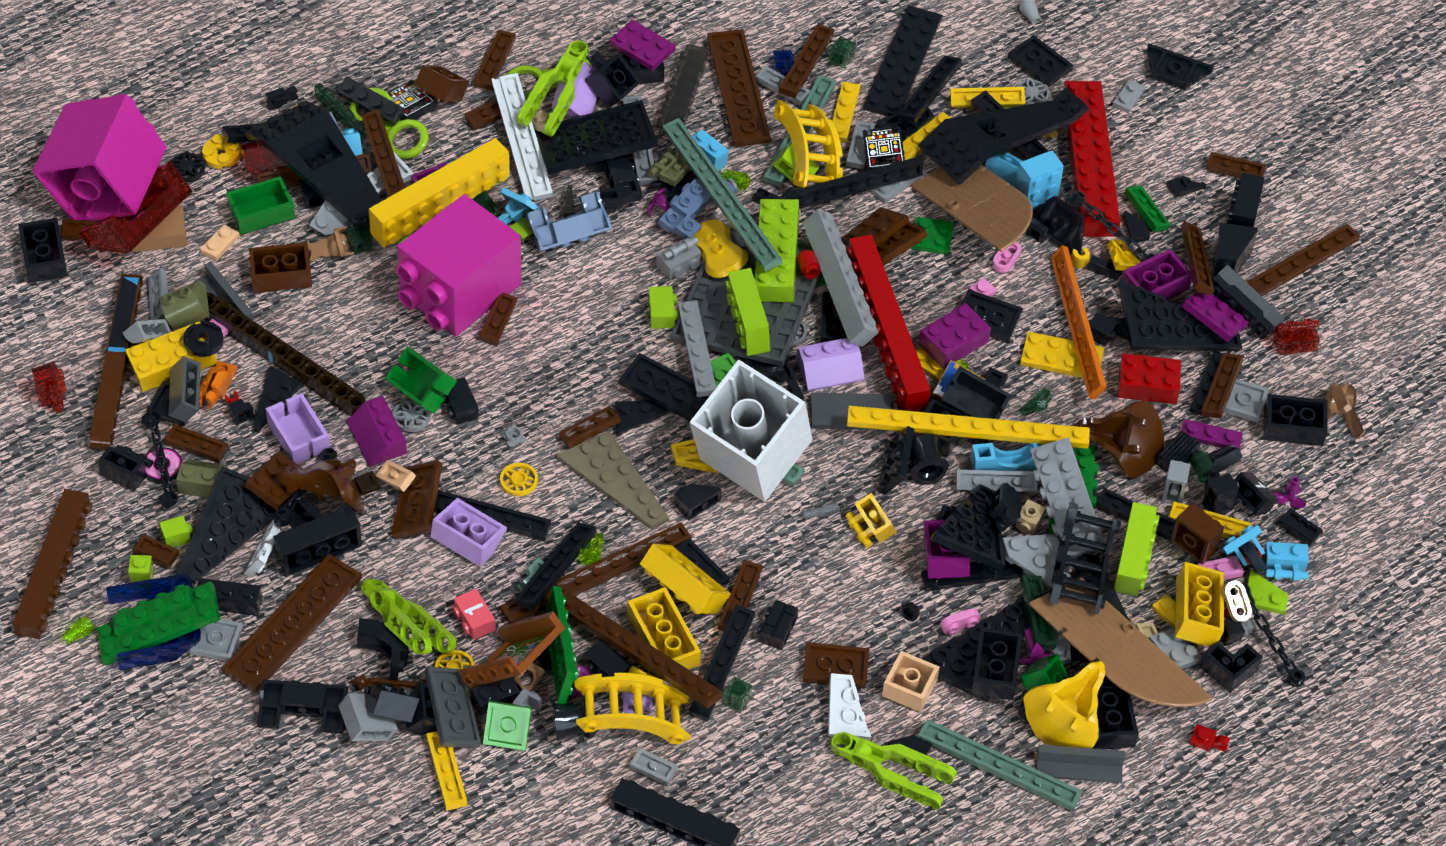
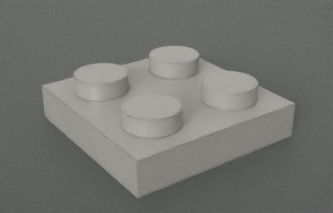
M1236 379L1224 412L1258 423L1269 389Z
M221 619L197 629L190 647V655L228 662L234 656L243 630V623Z
M1175 628L1154 634L1148 638L1181 669L1201 662L1202 656L1191 641L1175 637Z

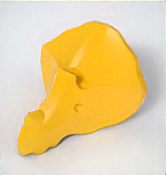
M1092 662L1074 677L1064 679L1058 683L1031 688L1025 694L1023 700L1026 718L1034 734L1042 742L1052 746L1094 747L1099 733L1097 694L1105 676L1103 662Z

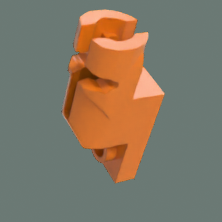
M218 361L215 367H210L200 385V407L207 400L209 402L207 409H211L218 399H223L237 372L236 365Z

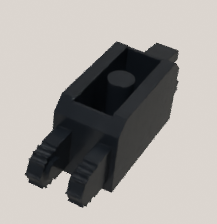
M1007 482L1003 483L1000 488L992 493L989 500L988 513L995 520L997 529L1002 532L1011 524L1015 525L1021 518L1022 495Z

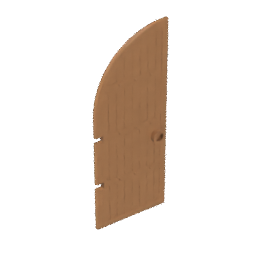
M983 165L961 185L942 168L910 184L914 190L1000 252L1014 244L1025 233L1032 220L1033 209L1027 196L1012 185L1009 186L1008 182L987 170Z
M1069 585L1064 586L1067 590L1096 596V592ZM1050 593L1029 603L1057 631L1064 630L1065 632L1062 633V636L1090 662L1094 660L1103 662L1105 676L1127 693L1154 704L1171 707L1197 706L1213 700L1211 695L1107 600L1104 609L1100 608L1098 615L1094 614L1093 604L1065 597L1063 599L1059 598L1057 605L1049 603Z

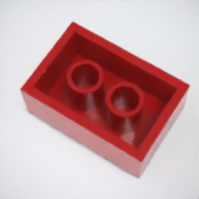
M1122 353L1119 365L1117 398L1177 405L1180 393L1181 360Z

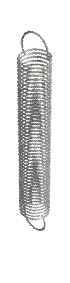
M494 90L486 91L488 93H477L476 95H470V98L476 100H483V98L477 97H494L485 94L495 95Z

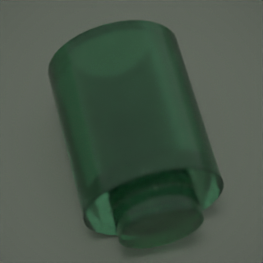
M1198 451L1192 455L1190 463L1199 481L1205 483L1208 480L1207 473L1214 464L1208 452Z

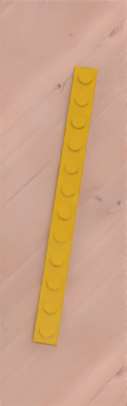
M849 406L847 419L848 427L902 431L909 426L914 429V433L1044 445L1069 437L1072 447L1087 449L1089 447L1090 428L859 406Z

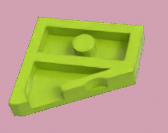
M1250 570L1247 585L1250 587V594L1255 601L1256 608L1285 615L1289 594Z

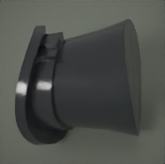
M931 434L920 435L913 439L910 452V460L912 462L910 472L913 480L920 485H931L939 482L949 467L948 461L941 457L940 439Z
M582 697L581 702L576 704H557L552 702L557 742L578 734L584 735L586 738L594 737V732L585 733L576 724V719L586 717L585 697Z

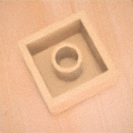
M900 651L884 682L882 697L921 712L938 680L940 667Z

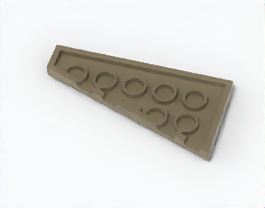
M610 431L556 455V459L567 464L572 471L580 474L587 482L608 498L611 497L620 507L628 510L636 519L651 530L669 522L668 515Z

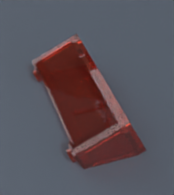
M170 160L157 167L136 215L115 217L113 214L96 224L84 227L79 232V235L90 249L128 253L193 191Z

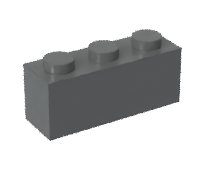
M183 356L171 368L168 416L185 423L199 411L200 362Z

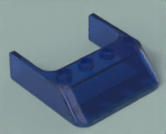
M178 574L106 587L109 604L138 599L150 601L155 599L158 593L174 591V588L178 585H188L191 589H193L188 575ZM200 628L162 643L159 646L117 653L119 670L177 660L201 640Z

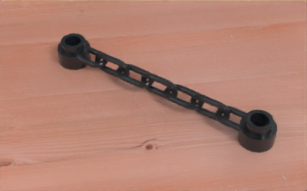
M1076 191L1070 195L1068 200L1074 207L1080 208L1083 206L1087 213L1095 220L1104 224L1113 236L1120 238L1129 250L1143 258L1141 262L1155 256L1151 253L1147 255L1138 243L1124 235L1122 230L1115 223L1108 221L1099 209L1085 201L1086 196L1084 193ZM1093 209L1099 213L1097 217L1091 213ZM1112 225L1118 230L1116 234L1110 229ZM1131 243H1133V244L1136 245L1138 248H1136V250H1134V249H1133L1132 247H1130L1129 245H1131Z
M152 410L142 416V422L152 432V441L164 491L159 496V501L163 507L170 509L177 503L178 495L172 490L167 464L165 463L166 458L158 427L160 415L155 410Z
M325 448L321 453L320 460L338 459L337 452L333 448ZM299 489L295 491L290 501L275 511V525L284 527L291 523L290 514L298 500L305 496L307 490Z
M1241 582L1246 590L1247 597L1251 600L1249 603L1254 615V621L1259 629L1265 632L1271 648L1276 654H1279L1283 661V666L1288 673L1287 682L1293 687L1301 686L1305 681L1304 672L1299 670L1294 662L1287 657L1284 652V646L1279 638L1273 635L1267 619L1256 608L1255 601L1250 594V587L1246 583ZM1261 617H1262L1263 621L1265 622V624L1263 625V627L1261 626V624H1260L1259 621H1258V620L1261 619ZM1277 641L1281 648L1276 650L1273 643ZM1290 663H1291V665H1292L1293 668H1294V669L1291 670V671H1290V670L1288 669V667H1287V666L1290 665ZM1294 675H1299L1300 679L1295 678Z

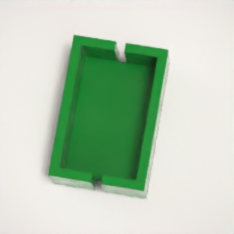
M281 176L226 192L228 209L240 235L295 219L294 203Z
M406 346L397 361L408 367L410 371L407 372L394 364L385 380L416 403L435 414L445 400L443 398L444 394H449L457 380L424 356Z

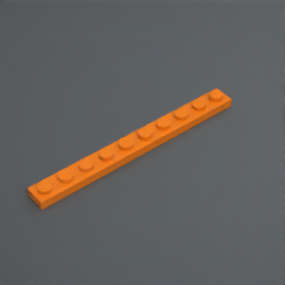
M1061 245L1050 258L1088 397L1096 399L1107 386L1068 247Z

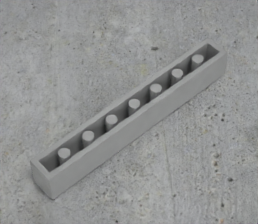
M817 209L803 222V226L819 262L821 272L849 343L864 347L878 334L876 322L872 318L869 310L870 307L866 303L863 295L864 292L859 285L858 277L853 270L852 262L847 255L846 247L841 240L833 215Z

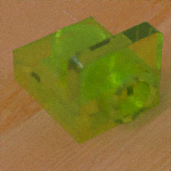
M595 533L594 541H590L589 549H580V563L590 565L601 560L604 534Z

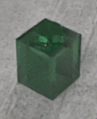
M840 36L829 51V62L834 66L845 69L855 55L856 43Z
M353 224L347 227L344 235L347 237L349 247L355 253L354 255L372 249V239L367 230H363Z
M734 676L723 691V705L741 714L752 699L753 686Z

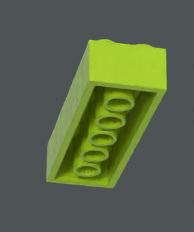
M799 199L760 200L759 228L782 258V264L766 272L756 260L755 283L761 302H794L800 217Z

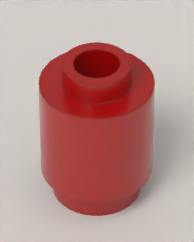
M811 250L802 251L797 256L796 261L803 276L807 279L818 277L820 275V265L814 252Z

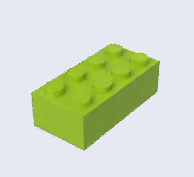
M751 268L728 272V281H725L729 293L726 294L728 305L733 307L731 308L732 319H736L737 322L735 323L736 332L741 335L739 338L741 348L746 350L747 356L770 352L769 324Z
M1136 502L1132 504L1114 586L1116 592L1138 597L1139 590H1144L1160 517L1156 515L1157 507Z

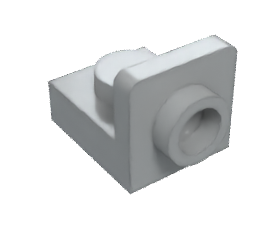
M523 688L512 704L528 706L540 711L542 699L537 693L529 692Z

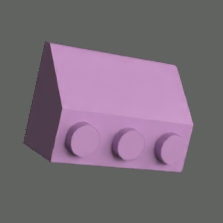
M583 62L581 71L574 81L576 97L564 118L570 119L593 113L598 95L585 79L594 72V69L586 62ZM564 83L558 84L552 102V111L556 107L557 100L566 86Z
M848 338L798 347L797 363L807 391L865 380L859 346L849 343Z
M456 498L433 519L430 537L480 567L493 555L507 527Z

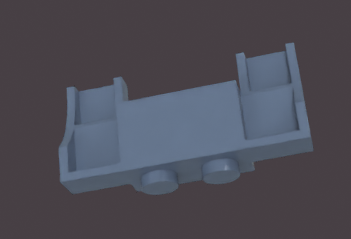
M694 179L690 184L687 183L683 187L682 193L679 196H674L671 200L670 209L659 219L658 226L666 232H672L685 239L688 237L690 239L701 230L702 225L696 222L694 218L711 201V196L699 179ZM725 180V182L728 184L731 190L735 193L736 188Z
M596 191L579 197L583 212L551 222L548 219L545 208L525 213L538 251L559 245L561 248L572 245L571 241L589 240L591 235L612 229L599 192Z

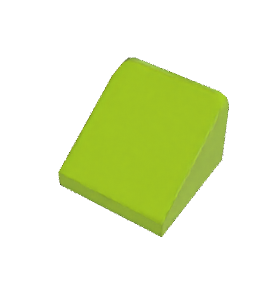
M525 218L510 226L511 229L521 235V242L533 235Z

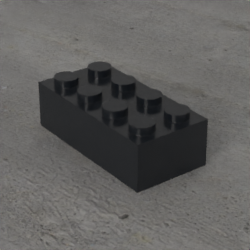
M350 506L339 508L335 512L319 516L315 520L299 524L295 528L281 531L273 536L276 560L285 577L320 564L328 554L337 557L362 547L360 523Z
M1082 664L1080 671L1089 664ZM1104 676L1097 694L1099 733L1098 740L1093 749L1135 747L1139 732L1131 696Z

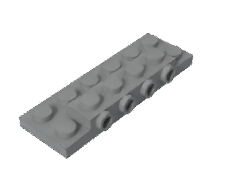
M1069 437L1030 449L1036 467L1033 473L1036 482H1041L1040 494L1042 500H1047L1046 512L1049 518H1053L1054 524L1051 525L1055 536L1059 535L1060 540H1065L1063 526L1069 502L1078 504L1077 511H1081V514L1096 517ZM1079 521L1074 523L1072 534H1075L1076 537L1105 544L1099 526ZM1073 544L1069 546L1067 555H1070V558H1076L1098 550Z

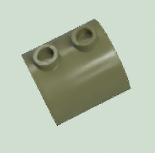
M202 281L193 282L162 296L161 307L163 314L174 330L209 317L206 285Z

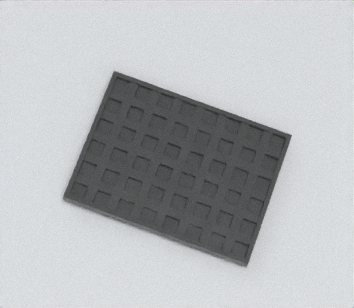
M728 225L732 241L748 253V261L740 270L751 268L755 280L756 258L733 226ZM798 240L797 256L805 250L813 251L810 242ZM705 262L686 301L697 300L708 350L730 353V355L783 367L822 272L820 269L818 277L807 279L803 276L797 263L794 302H762L769 324L770 352L747 356L746 350L741 348L739 339L741 335L737 334L735 327L737 322L736 319H732L731 308L733 307L728 305L726 294L729 293L725 281H728V276L723 278L709 276L705 270ZM679 316L670 337L673 342L685 344Z

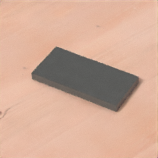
M811 393L812 429L881 430L848 427L849 406L891 409L890 394Z
M427 667L424 673L440 746L479 748L482 744L468 685L463 682L461 675L458 673L460 669Z

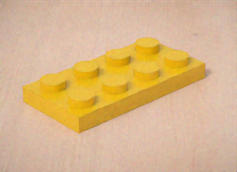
M1027 332L1020 365L1083 378L1073 340ZM1095 345L1101 364L1104 347Z

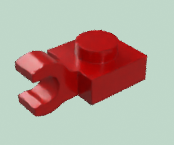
M1197 724L1191 737L1190 745L1209 752L1211 747L1226 752L1230 738L1224 735L1216 736V730Z

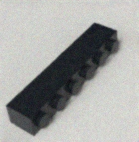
M622 778L611 797L610 809L696 846H736L740 839V828L735 824L721 821L712 814L700 812L691 805L686 806L672 797H665L654 789L644 788L632 780L628 781Z

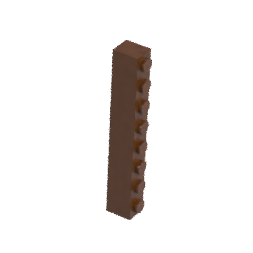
M64 489L12 625L15 635L40 639L42 632H46L48 626L47 618L53 614V602L55 598L59 597L61 581H65L67 576V565L73 561V549L79 545V533L85 529V517L92 510V502H90L88 493Z

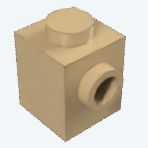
M1028 499L1021 510V518L1015 527L1022 533L1034 535L1044 519L1046 508Z

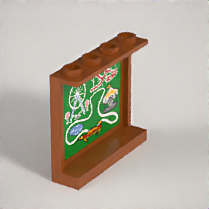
M554 611L504 625L498 632L505 642L484 663L460 669L458 673L469 688L521 675L565 627Z

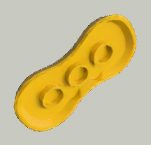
M717 219L701 223V230L694 236L699 241L695 245L702 252L701 256L705 262L706 273L714 278H723L728 276V272L737 271L744 267L748 261V253L732 241L729 226Z

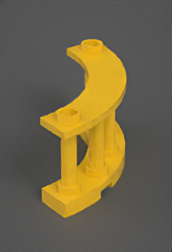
M777 100L774 108V118L780 121L787 129L794 149L795 172L793 185L804 188L807 187V182L822 183L843 177V168H840V157H843L841 143L833 121L826 117L827 113L815 105L808 104L807 110L793 109L786 102ZM803 125L811 126L818 135L805 133ZM807 141L822 143L824 154L809 153ZM809 160L825 162L826 175L808 174Z
M614 673L615 676L602 677V674H594L574 680V686L585 696L586 717L576 719V724L585 733L602 729L625 728L655 734L670 744H681L684 741L691 740V735L680 726L679 706L689 703L688 696L672 685L663 684L662 679L641 674ZM618 691L633 693L634 714L619 713ZM609 692L610 714L594 715V694ZM642 694L655 698L656 717L643 715ZM664 704L671 708L672 723L665 720Z

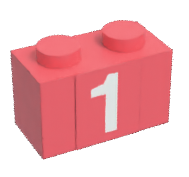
M477 589L454 598L452 610L456 619H461L462 628L466 635L470 634L472 639L475 640L496 630L495 618Z

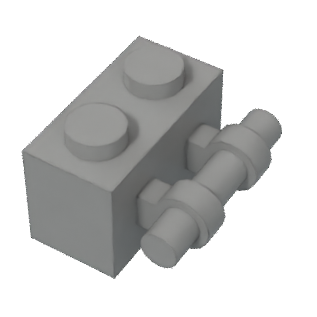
M694 236L690 239L688 237L657 253L656 266L669 280L675 277L678 278L684 272L696 269L701 264L702 252L695 245L699 242L697 237Z

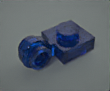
M773 51L775 68L780 69V74L786 77L794 64L792 51Z

